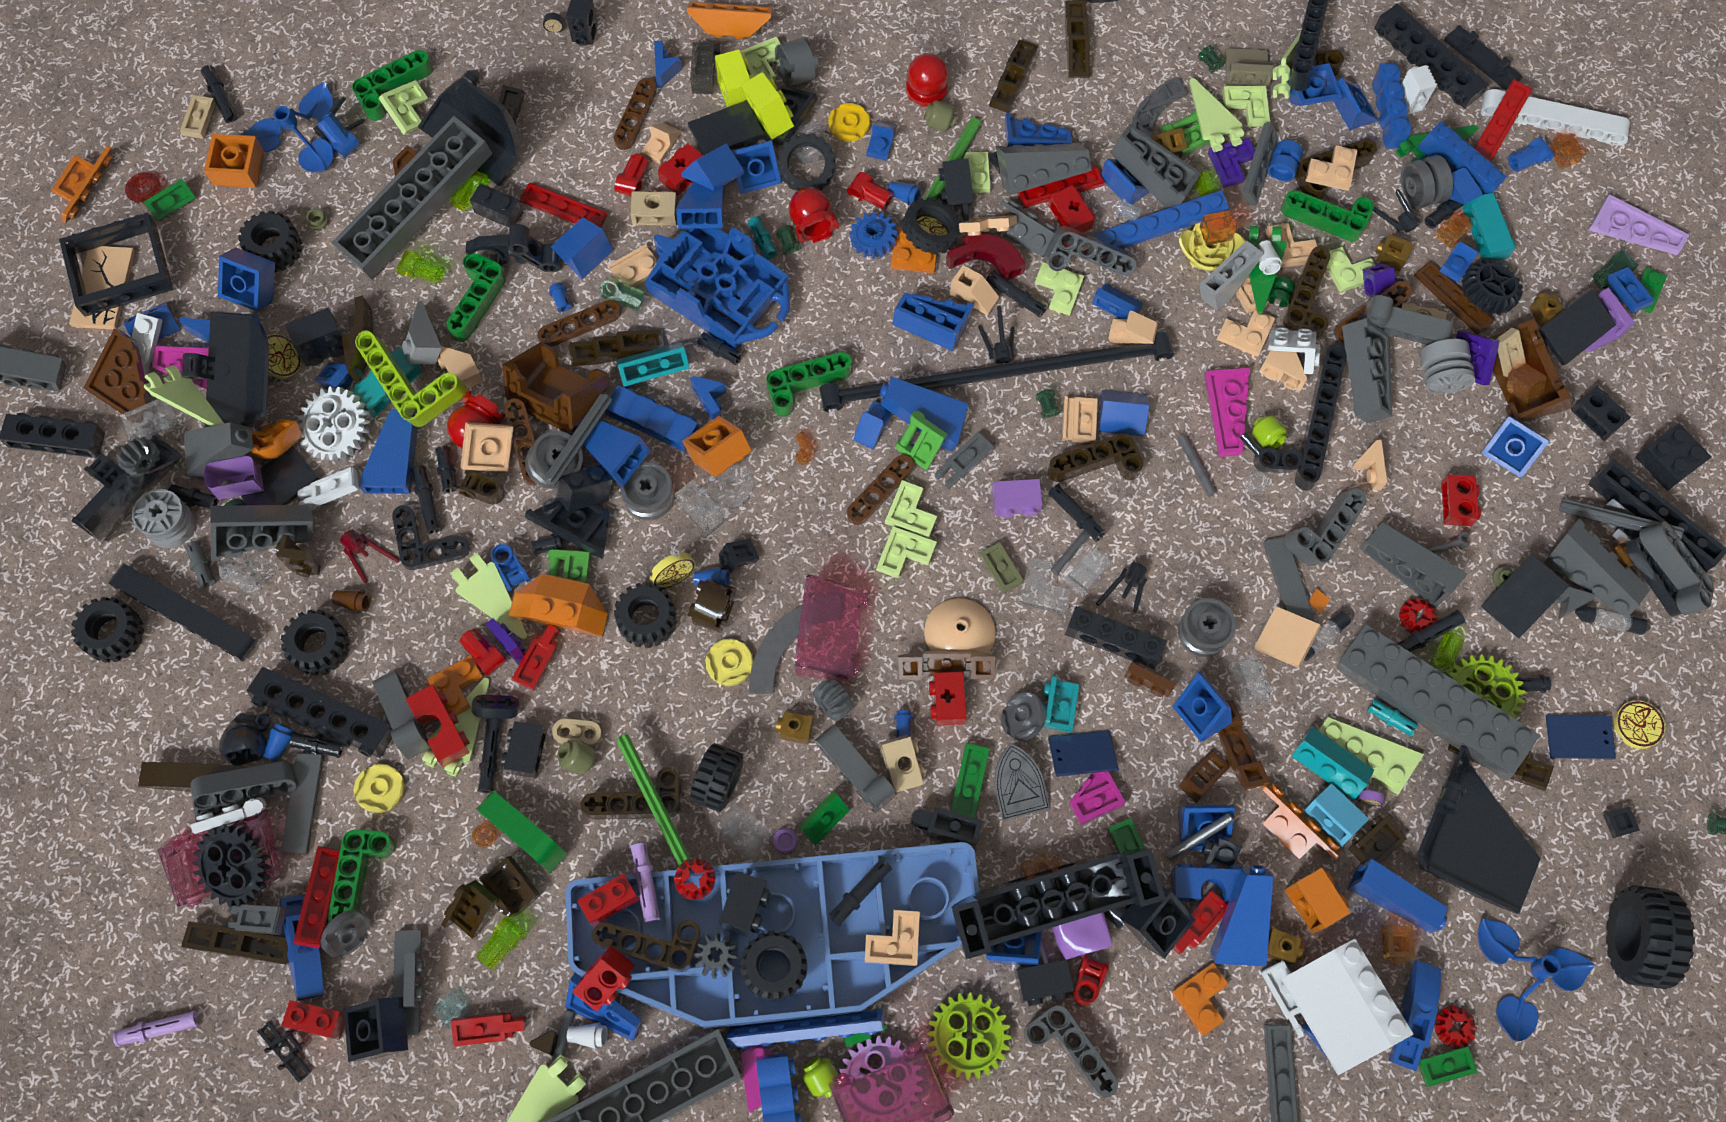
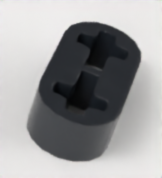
M478 695L473 698L471 711L474 716L479 718L511 719L518 715L520 702L516 697L509 695Z

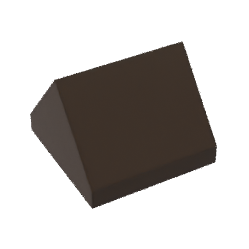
M550 1030L531 1040L529 1044L531 1047L553 1056L558 1033Z

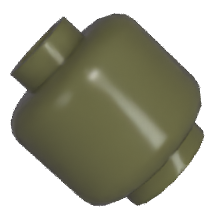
M935 100L932 104L929 103L924 114L926 125L945 132L949 126L953 127L957 117L954 114V107L938 100Z
M570 739L560 746L557 758L563 769L581 775L594 766L595 751L587 743L577 739Z

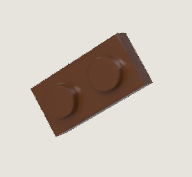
M1132 662L1124 677L1128 678L1129 683L1137 687L1143 685L1151 689L1150 692L1157 697H1169L1176 684Z

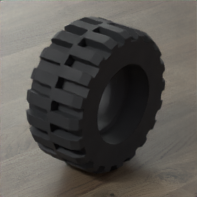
M1632 885L1620 891L1618 898H1615L1612 903L1613 908L1609 911V922L1606 925L1607 955L1611 960L1610 965L1612 969L1615 970V974L1622 981L1630 985L1668 989L1676 986L1685 978L1684 974L1689 971L1691 966L1689 964L1690 959H1693L1694 955L1692 950L1693 944H1695V937H1693V930L1695 928L1694 922L1691 921V911L1687 908L1688 904L1679 894L1668 889Z

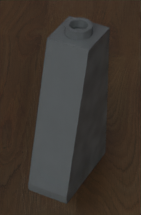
M225 423L185 432V475L205 479L204 467L208 463L242 457L253 449L252 428L235 423Z

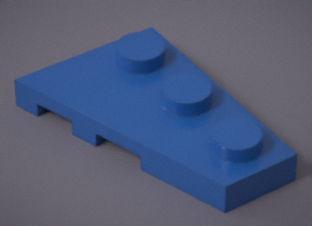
M1005 113L1007 147H1013V145L1034 146L1039 144L1072 143L1069 129L1046 123L1039 126L1032 124L1030 119L1024 118L1023 121L1013 119V115Z
M574 972L569 980L565 1008L595 1023L600 1022L601 1025H606L607 1029L634 1041L639 1032L641 1019L614 1000L609 1006L603 1004L596 1012L572 993L581 979V976Z

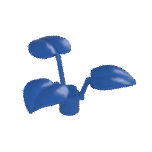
M322 82L311 89L300 101L299 112L286 106H279L273 112L275 120L269 118L260 120L242 135L256 136L264 152H271L280 145V137L278 135L283 133L282 128L293 130L307 146L299 153L298 161L300 166L309 172H324L333 163V149L326 140L321 138L316 139L310 144L296 128L298 122L296 116L305 119L313 117L319 120L328 113L334 105V100L327 84Z
M1486 918L1482 919L1479 924L1478 943L1482 953L1488 960L1498 965L1506 963L1508 958L1514 961L1532 963L1531 973L1537 980L1520 996L1519 1000L1513 996L1504 997L1499 1001L1496 1008L1498 1022L1507 1035L1515 1042L1523 1041L1534 1032L1538 1024L1536 1007L1531 1003L1524 1002L1525 999L1548 978H1551L1553 983L1562 990H1577L1584 984L1595 964L1582 955L1563 948L1553 949L1546 956L1539 959L1535 956H1516L1513 953L1519 949V938L1510 926Z

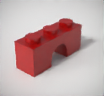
M432 684L405 698L420 725L432 720L441 722L439 733L427 742L442 767L470 753L467 748L470 741L464 731H458L456 724L459 721L453 710L448 712L445 706L448 700L442 689L437 691Z

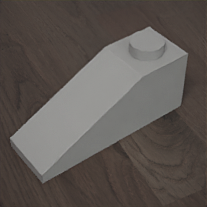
M1246 241L1199 284L1201 299L1218 311L1235 295L1262 258L1263 252Z
M418 301L406 339L402 344L403 354H406L409 364H436L442 347L423 302Z

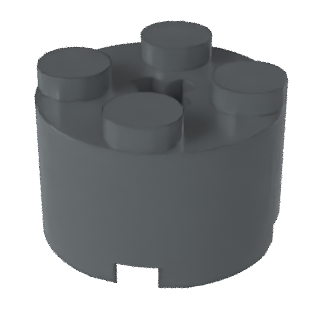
M807 37L776 45L775 60L779 59L780 66L777 69L786 86L789 85L791 87L816 79L815 67L819 64L818 58L815 53L812 54Z

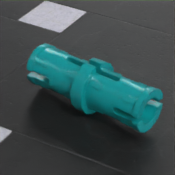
M752 217L749 219L748 225H750L754 234L755 243L759 245L765 259L774 258L777 255V251L771 242L770 232L765 229L761 217Z
M1376 698L1373 699L1371 704L1379 708V710L1373 706H1369L1367 712L1384 720L1387 726L1390 727L1392 725L1409 737L1415 731L1407 726L1413 729L1418 727V723L1401 715L1398 709H1391Z

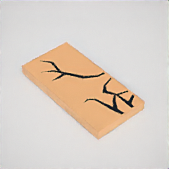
M109 246L88 250L81 274L86 295L128 282L135 250L133 248ZM74 303L69 324L72 327L117 329L122 306L84 317Z

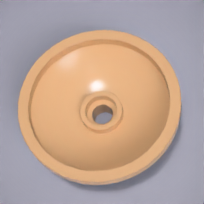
M964 598L949 599L937 605L928 615L924 628L925 641L930 651L960 650L989 653L993 647L996 634L993 619L988 611L980 604ZM963 625L965 630L960 631L957 629V626Z

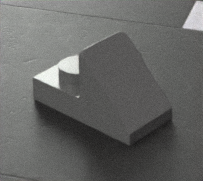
M1568 587L1553 603H1561L1558 620L1588 604L1594 599L1595 594Z

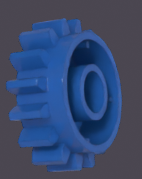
M875 211L872 212L871 216L864 213L863 219L857 217V224H851L852 231L849 232L851 245L855 247L857 254L862 252L865 258L867 256H871L872 259L878 256L884 257L885 253L891 252L892 246H896V239L898 238L896 224L892 223L890 216L885 219L883 212L879 216H876Z

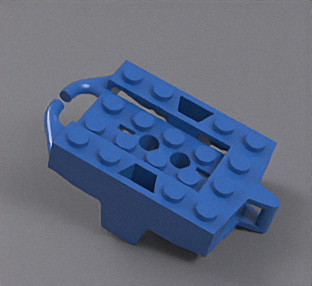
M732 227L729 235L719 228H689L686 231L683 230L674 239L660 234L654 236L656 253L660 257L645 280L647 292L717 339L725 341L728 346L737 350L744 342L765 338L776 331L778 325L775 322H771L764 328L754 327L755 322L773 301L778 302L781 307L776 315L777 319L781 322L786 319L790 310L789 276L756 252L753 240L736 228ZM680 286L684 287V288L687 289L688 291H687V292L684 291L683 289L680 288ZM713 307L740 324L741 327L713 310Z

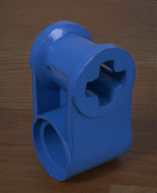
M499 544L492 549V560L509 592L512 591L514 586L524 581H530L522 564L517 560L508 545ZM502 554H509L507 560H498Z

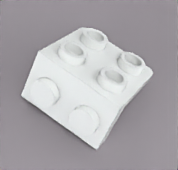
M1283 327L1270 331L1268 349L1272 351L1305 352L1304 374H1313L1314 366H1319L1320 344H1316V332H1312L1310 329L1291 331Z

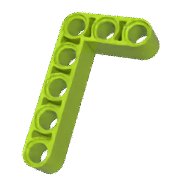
M362 331L357 335L355 339L356 347L401 417L416 427L426 425L466 394V384L453 373L441 375L416 393L381 339L369 331Z

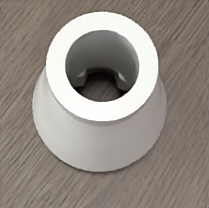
M1262 241L1258 245L1259 250L1263 252V256L1259 260V268L1266 275L1275 274L1280 270L1282 261L1273 248L1271 241Z
M600 1022L575 1027L570 1026L567 1031V1041L569 1043L598 1049L599 1047H604L607 1042V1026L601 1025Z

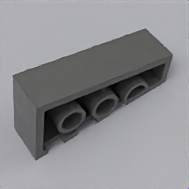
M1080 143L1039 144L1034 146L1013 145V147L996 146L1002 186L1010 194L1092 171L1089 150Z
M1367 318L1343 325L1342 330L1356 416L1366 423L1392 417L1390 336Z
M0 344V382L8 387H21V384H26V387L29 389L60 390L66 369L63 358L51 353L46 355L38 354L29 349L16 350L7 345Z
M311 505L210 506L211 562L231 554L232 557L243 555V552L257 549L258 552L267 550L268 547L277 545L279 541L281 542L282 535H288L295 544L312 541L313 518Z
M1578 519L1545 560V563L1587 592L1595 594L1594 597L1627 619L1640 605L1650 591V588L1629 567L1624 568L1618 562V556L1612 551L1608 552L1599 543L1601 540L1594 533L1591 535L1584 528L1585 524Z
M1383 522L1360 548V550L1425 601L1429 600V604L1436 608L1456 589L1467 575L1464 571Z

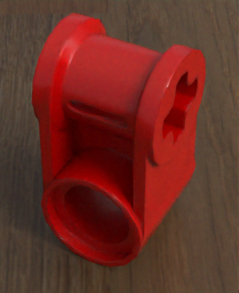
M1084 954L1078 969L1074 991L1072 992L1073 1000L1077 1005L1086 1007L1097 999L1109 968L1108 962L1101 963ZM1081 987H1085L1091 992L1089 1000H1085L1080 996L1079 989Z

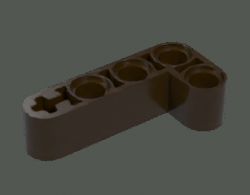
M1363 139L1341 146L1357 150L1354 170L1369 165L1377 151L1376 143L1370 139ZM1334 149L1307 157L1300 162L1295 179L1302 193L1320 200L1323 198L1328 186L1306 182L1308 165L1311 158L1331 163Z
M1323 246L1313 248L1309 254L1283 318V324L1287 329L1291 331L1310 329L1312 332H1316V338L1323 335L1329 324L1325 315L1311 310L1331 256L1329 250ZM1319 258L1320 263L1316 267L1314 266V264L1316 262V259ZM1306 276L1313 277L1315 282H1309ZM1298 296L1306 297L1307 302L1300 301ZM1290 315H1296L1300 321H1293ZM1311 323L1319 324L1321 329H1314Z
M1123 433L1054 456L1050 460L1047 474L1052 481L1062 482L1116 464L1120 475L1124 479L1135 480L1143 468V459L1133 438ZM1118 445L1125 446L1127 450L1119 449ZM1102 452L1106 457H1099L1096 453ZM1080 459L1084 461L1085 464H1078L1075 460ZM1126 465H1133L1136 470H1130Z
M665 767L657 774L656 790L663 803L666 800H673L675 802L674 807L671 810H667L670 818H672L680 811L681 781L675 769ZM666 776L675 777L674 783L669 786L662 784L663 779ZM642 792L590 793L581 800V809L588 818L594 820L655 818L650 807L644 811L637 809L639 802L646 800ZM595 801L598 806L594 808V811H591L588 806H592ZM615 802H625L622 810H612Z
M684 920L678 924L673 940L669 942L603 922L595 926L592 938L602 949L606 950L611 945L624 956L672 971L686 972L693 964L695 958L693 955L694 952H697V943L701 940V931L694 921ZM687 927H693L696 931L695 936L690 940L682 938V932ZM608 930L611 936L618 938L617 943L608 938L603 942L600 934H605ZM630 937L636 938L637 945L634 949H624L626 939ZM653 945H660L662 947V953L657 958L649 957V949ZM683 952L687 954L685 964L681 966L674 964L673 959L677 953Z

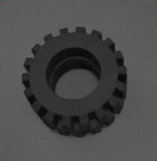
M262 211L259 212L260 215L255 216L254 214L250 216L251 220H246L244 222L245 227H241L239 230L241 235H238L241 249L275 262V272H277V268H280L282 271L286 270L285 265L287 264L292 266L294 264L293 259L298 260L300 257L298 252H302V246L300 245L302 240L287 216L284 217L280 212L275 214L274 211H268V213ZM279 236L278 240L272 245L261 246L266 239Z
M646 582L645 586L637 583L634 589L631 586L626 588L627 593L624 594L622 592L619 595L620 601H616V610H614L615 621L622 637H625L626 641L630 644L634 642L636 647H641V644H644L645 648H651V643H655V646L661 645L660 640H668V633L673 634V625L677 623V614L672 598L669 597L665 589L662 591L661 586L656 584L655 587H652V584ZM651 605L659 609L658 617L650 624L639 625L632 621L634 612L641 606Z
M101 597L100 601L95 598L91 600L90 605L85 603L82 606L83 610L81 612L77 611L75 614L78 618L73 620L71 625L75 628L71 630V635L75 637L73 641L82 651L98 661L101 660L109 663L111 659L113 662L120 661V656L126 659L130 656L127 652L130 650L135 652L138 648L134 645L136 642L141 644L143 640L139 637V634H144V629L140 626L143 625L142 619L139 618L137 612L117 598ZM117 619L115 631L109 637L98 640V633L103 624Z
M311 609L307 610V614L303 612L298 613L299 617L297 619L292 617L289 620L291 624L289 626L285 625L283 629L286 634L281 635L280 640L283 642L281 649L285 652V657L296 668L300 669L303 673L308 674L310 672L312 675L318 676V671L323 675L328 674V668L334 671L338 668L335 665L338 661L341 664L345 661L342 655H348L349 650L346 645H350V640L346 636L349 635L330 613L326 614L323 610H318L316 613ZM326 632V641L319 650L310 653L304 652V644L312 634Z
M713 743L706 750L696 771L691 787V801L721 812L729 803L736 788L743 766V754Z
M774 930L768 931L767 934L761 933L756 939H752L748 947L744 949L740 962L741 974L749 990L759 998L773 1002L774 1000H786L785 998L796 994L795 992L802 987L803 981L806 979L808 968L806 954L801 944L793 936H788L782 931L776 933ZM771 951L784 953L790 962L787 976L776 982L765 980L761 976L758 967L760 959Z

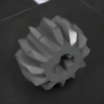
M136 436L133 441L127 440V444L120 446L122 450L116 454L118 465L130 475L149 471L150 468L156 466L155 462L160 460L158 447L145 436L141 438Z
M828 678L814 689L813 696L819 708L833 720L838 721L840 718L845 717L853 707V702L847 691L834 679Z
M720 933L715 934V941H712L710 936L706 935L705 940L708 943L706 946L702 942L697 943V946L703 951L694 952L693 956L695 958H702L695 963L696 968L705 966L702 970L703 976L708 975L710 970H712V979H717L718 971H721L722 976L725 978L727 977V972L724 969L726 966L730 970L735 969V966L729 961L739 959L737 954H729L735 951L737 946L736 944L727 946L730 942L729 936H726L720 942ZM712 951L723 952L720 955L719 962H715L714 959L712 962L709 960L713 956Z

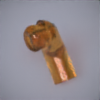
M801 432L795 436V440L801 447L798 454L795 455V460L801 465H806L811 461L814 447L805 432Z

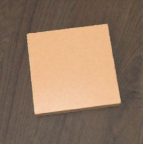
M466 422L461 458L462 470L508 472L514 427L504 424Z
M1276 606L1254 647L1264 654L1300 668L1321 626L1318 623Z

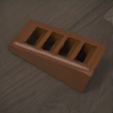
M1211 750L1182 780L1178 787L1197 803L1231 766ZM1211 760L1220 769V771L1217 772L1207 762ZM1202 767H1204L1214 777L1211 778L1209 775H1207L1202 770ZM1195 775H1199L1207 784L1204 785Z

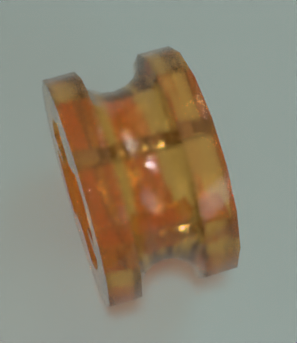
M481 824L474 828L472 839L477 846L487 848L494 844L496 832L488 824ZM482 830H486L487 833L491 834L490 838H486L488 840L486 842L478 838V834H482Z

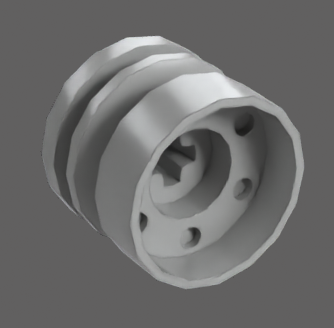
M1445 339L1431 343L1421 350V363L1425 371L1426 389L1429 393H1456L1474 384L1475 375L1473 365L1470 363L1469 344L1465 340Z
M154 489L144 493L132 508L131 518L134 526L158 547L175 548L183 545L191 538L195 530L196 519L193 512L173 492L166 489Z

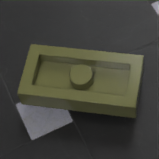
M1000 542L979 553V557L1002 594L1023 584L1024 580Z

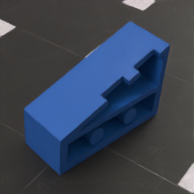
M904 293L895 307L892 325L953 351L971 319L974 303L967 302V305L953 303V300L946 299V302L932 300V297Z

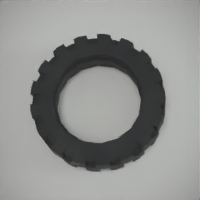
M800 133L799 136L794 135L788 142L786 141L783 144V148L779 152L778 168L783 182L790 189L798 191L801 188L814 187L822 190L823 187L831 182L835 173V154L832 151L831 145L825 142L824 138L821 136L819 138L813 133H810V135ZM810 146L816 148L825 159L823 172L812 181L797 179L789 169L790 156L800 147Z
M921 198L917 202H912L910 207H908L902 221V231L906 233L907 240L912 241V245L916 248L920 247L921 251H930L932 254L941 252L943 254L947 250L950 251L961 235L959 223H962L960 218L958 219L957 212L952 211L948 204L944 205L942 201H934L933 198H927L926 200ZM920 216L934 218L943 224L948 234L944 236L930 234L921 228L916 218Z

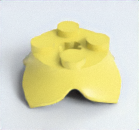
M1220 216L1195 224L1192 231H1183L1178 239L1182 251L1190 260V264L1195 268L1206 271H1214L1246 242L1241 235L1228 233L1225 222Z

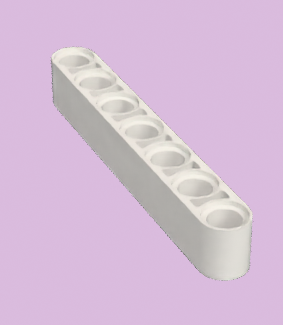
M1497 89L1486 91L1483 95L1481 115L1492 116L1506 91ZM1534 97L1527 98L1514 123L1531 124L1536 128L1548 130V128L1554 129L1555 132L1568 135L1572 133L1582 138H1595L1600 142L1618 143L1619 146L1627 143L1630 121L1625 117Z

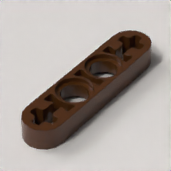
M643 78L637 83L615 131V146L620 150H628L633 146L654 100L657 89L654 80L650 78ZM647 86H650L651 89H647V91H646V93H645V96H643V95H644V90H643V88H646ZM639 102L645 104L642 109H636L634 105ZM633 119L637 121V124L628 126L626 122ZM625 131L628 132V133H627V139H628V140H624L623 142H620V139H623V138L625 137V134H626Z
M1395 282L1378 295L1390 297L1398 291L1396 287H1403V296L1399 295L1393 298L1395 303L1392 306L1398 307L1412 293L1411 287L1407 282ZM1368 302L1335 326L1334 335L1338 340L1344 341V336L1341 335L1343 331L1342 326L1358 321V315L1361 312H1365Z
M607 300L545 325L538 331L539 342L553 347L612 323L621 315L619 304L614 300ZM611 307L614 313L610 314L607 312V308ZM598 311L601 312L603 319H600ZM587 316H594L596 318L592 324L584 323V319ZM567 324L575 326L574 331L570 333L564 332L563 328ZM557 328H559L561 336H558V333L556 332ZM549 333L552 339L547 340L545 334Z
M510 399L505 403L504 411L507 424L514 427L512 442L521 474L526 484L535 486L537 484L530 477L526 476L528 475L526 466H523L525 458L520 455L523 448H531L535 443L527 411L521 400ZM516 405L517 408H521L518 410L520 420L515 421L514 413L509 412L512 409L511 406ZM524 426L528 430L527 434L524 437L516 436L514 433L516 427Z
M907 455L897 456L851 503L847 509V518L850 523L861 525L866 522L900 486L901 481H905L913 471L914 465L911 457ZM899 462L901 464L908 463V469L902 468L897 476L895 472L899 469ZM890 477L895 483L891 487H885L881 482L882 479ZM875 493L879 496V500L876 503H870L866 499L867 495ZM862 501L866 506L862 510V517L856 516L854 518L853 510L859 511L862 508V503H860Z

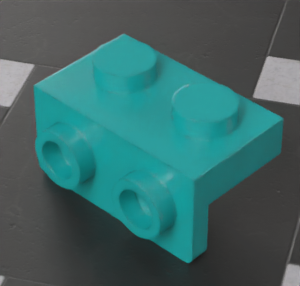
M1052 676L1050 682H1045L1043 696L1047 697L1045 705L1047 708V718L1043 728L1069 733L1073 731L1079 684L1059 681L1057 676Z

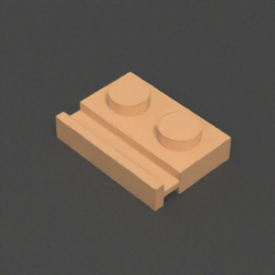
M645 244L609 264L608 267L626 292L646 280L657 264V259Z
M1064 397L1062 441L1072 440V442L1095 443L1098 399Z

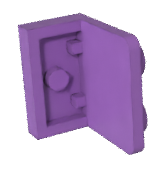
M1609 288L1601 291L1597 297L1616 326L1585 349L1586 352H1592L1624 336L1635 324L1631 315L1624 309L1617 296Z

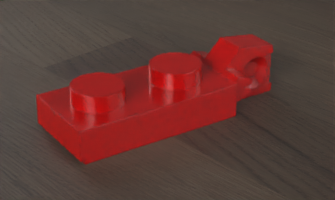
M548 624L543 635L538 634L537 637L532 639L511 679L513 682L535 691L557 650L558 642L555 641L559 633L557 627Z
M1213 890L1209 891L1192 911L1191 915L1196 919L1195 922L1173 948L1178 955L1183 953L1188 945L1192 949L1200 945L1223 918L1228 904Z
M500 1012L452 1018L453 1046L506 1041L507 1038L514 1036L513 1032L525 1030L527 1027L526 1016L511 1017V1013Z

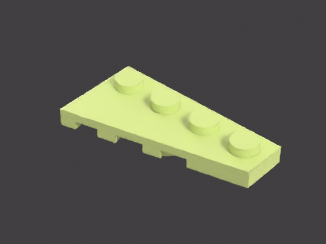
M1329 717L1325 719L1318 730L1373 768L1374 772L1371 777L1397 795L1401 792L1424 755Z

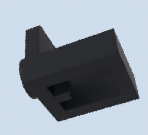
M751 538L726 543L719 553L721 566L724 569H729L730 573L736 567L753 564L759 560Z
M1216 832L1211 836L1210 840L1206 839L1202 846L1201 852L1204 854L1205 864L1210 865L1212 860L1228 866L1233 865L1242 849V842Z

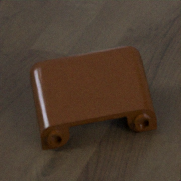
M1535 319L1513 327L1519 330L1527 366L1511 378L1503 376L1497 350L1493 373L1509 406L1505 409L1507 415H1510L1519 422H1524L1572 408L1571 396L1567 388H1564V384L1547 352L1544 341L1537 331L1539 328ZM1503 331V332H1501V333H1498V334H1496V335H1494V336H1491V337H1489V338L1497 339V338L1500 337L1502 334H1504L1506 331Z
M543 342L536 344L502 364L507 400H521L525 405L527 414L567 433L580 425L599 395L603 394L609 387V373L600 369H594L589 373V379L560 366L557 351Z

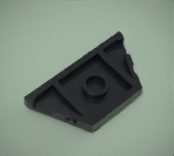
M555 498L544 502V506L534 511L529 509L525 512L526 519L603 559L609 522L608 510L594 504L568 512L561 502Z

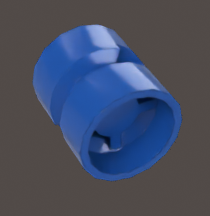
M1282 140L1276 144L1267 170L1272 178L1284 182L1294 179L1303 154V148L1300 144L1291 140Z

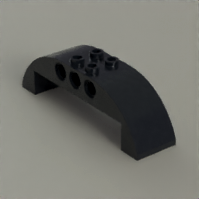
M1143 848L1099 855L1007 881L972 894L960 900L951 908L965 959L967 960L992 952L990 946L1132 903L1143 907L1166 900L1152 849Z

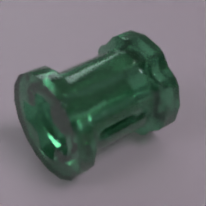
M1209 45L1199 53L1198 59L1200 62L1203 61L1209 67L1208 71L1213 74L1224 66L1226 60L1223 57H1219L1214 51L1215 48Z
M786 225L777 230L776 235L781 240L782 252L785 255L798 252L801 249V244L795 237L793 226Z
M1053 389L1043 390L1035 396L1036 400L1040 403L1042 409L1041 417L1044 419L1055 417L1061 413L1060 407L1056 404V393Z
M1717 813L1709 814L1707 817L1708 834H1726V817H1721Z

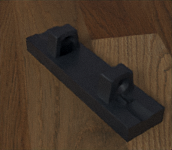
M1458 25L1445 37L1444 41L1505 91L1513 79L1518 82L1522 79L1523 76L1510 66L1511 60L1506 56L1501 59L1477 40L1479 35L1475 31L1469 33Z

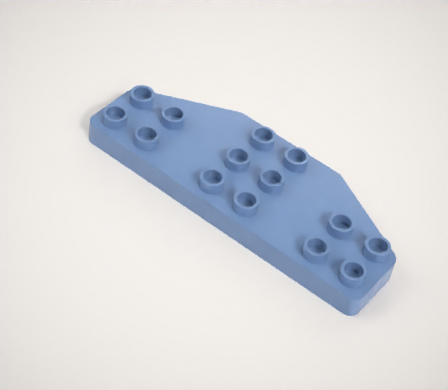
M959 842L712 866L716 876L714 888L706 897L699 900L687 899L677 891L674 882L677 870L652 872L661 920L651 923H644L636 875L627 874L625 876L628 878L639 901L604 921L605 923L672 942L678 924L684 920H692L700 928V942L705 946L708 944L705 940L706 935H709L711 940L715 941V934L720 933V942L726 936H729L730 942L727 946L731 944H736L737 949L729 954H737L739 959L729 961L735 966L734 970H730L727 966L724 968L727 972V977L724 978L721 971H718L717 979H712V970H710L708 975L703 976L702 970L705 966L701 968H696L695 963L702 958H694L691 968L686 972H676L625 956L635 964L629 974L632 976V979L623 990L618 988L616 992L705 1029L864 1012L962 947L951 907L960 900L980 892L974 849L968 843ZM880 858L884 859V863L887 862L893 870L860 903L861 907L858 910H854L842 922L841 926L835 924L836 921L833 922L829 918L828 913L843 900L842 896L846 892L849 893ZM690 869L689 871L691 878L687 880L688 882L686 883L693 882L695 885H697L698 888H700L699 878L702 877L703 874L696 875L695 872H693L692 869ZM736 871L766 880L771 893L767 909L762 907L760 913L762 915L761 918H763L758 934L754 933L752 939H756L761 933L767 934L768 931L774 930L776 933L782 931L788 936H793L801 944L806 954L808 967L806 979H804L802 987L795 992L796 994L785 998L786 1000L768 1001L767 999L759 998L749 990L741 974L740 962L744 949L748 947L752 939L723 930L720 926L719 920ZM619 875L577 879L570 882L566 888L568 962L571 969L581 977L603 954L605 949L600 948L593 941L592 932L595 927L589 923L577 900ZM894 910L920 912L917 966L864 963L866 935L892 936ZM693 927L685 928L682 932V938L685 940L692 939L695 936V929ZM608 930L605 934H600L603 942L608 938L617 943L618 938L611 936ZM634 937L626 939L624 949H634L637 945V939ZM653 945L649 949V957L657 958L662 953L660 945ZM698 947L697 952H702L703 950ZM712 951L713 956L709 960L712 962L714 959L715 962H719L720 955L723 952ZM780 951L768 952L759 961V972L767 981H780L789 972V959ZM683 952L677 953L673 959L674 964L677 966L685 964L687 954Z

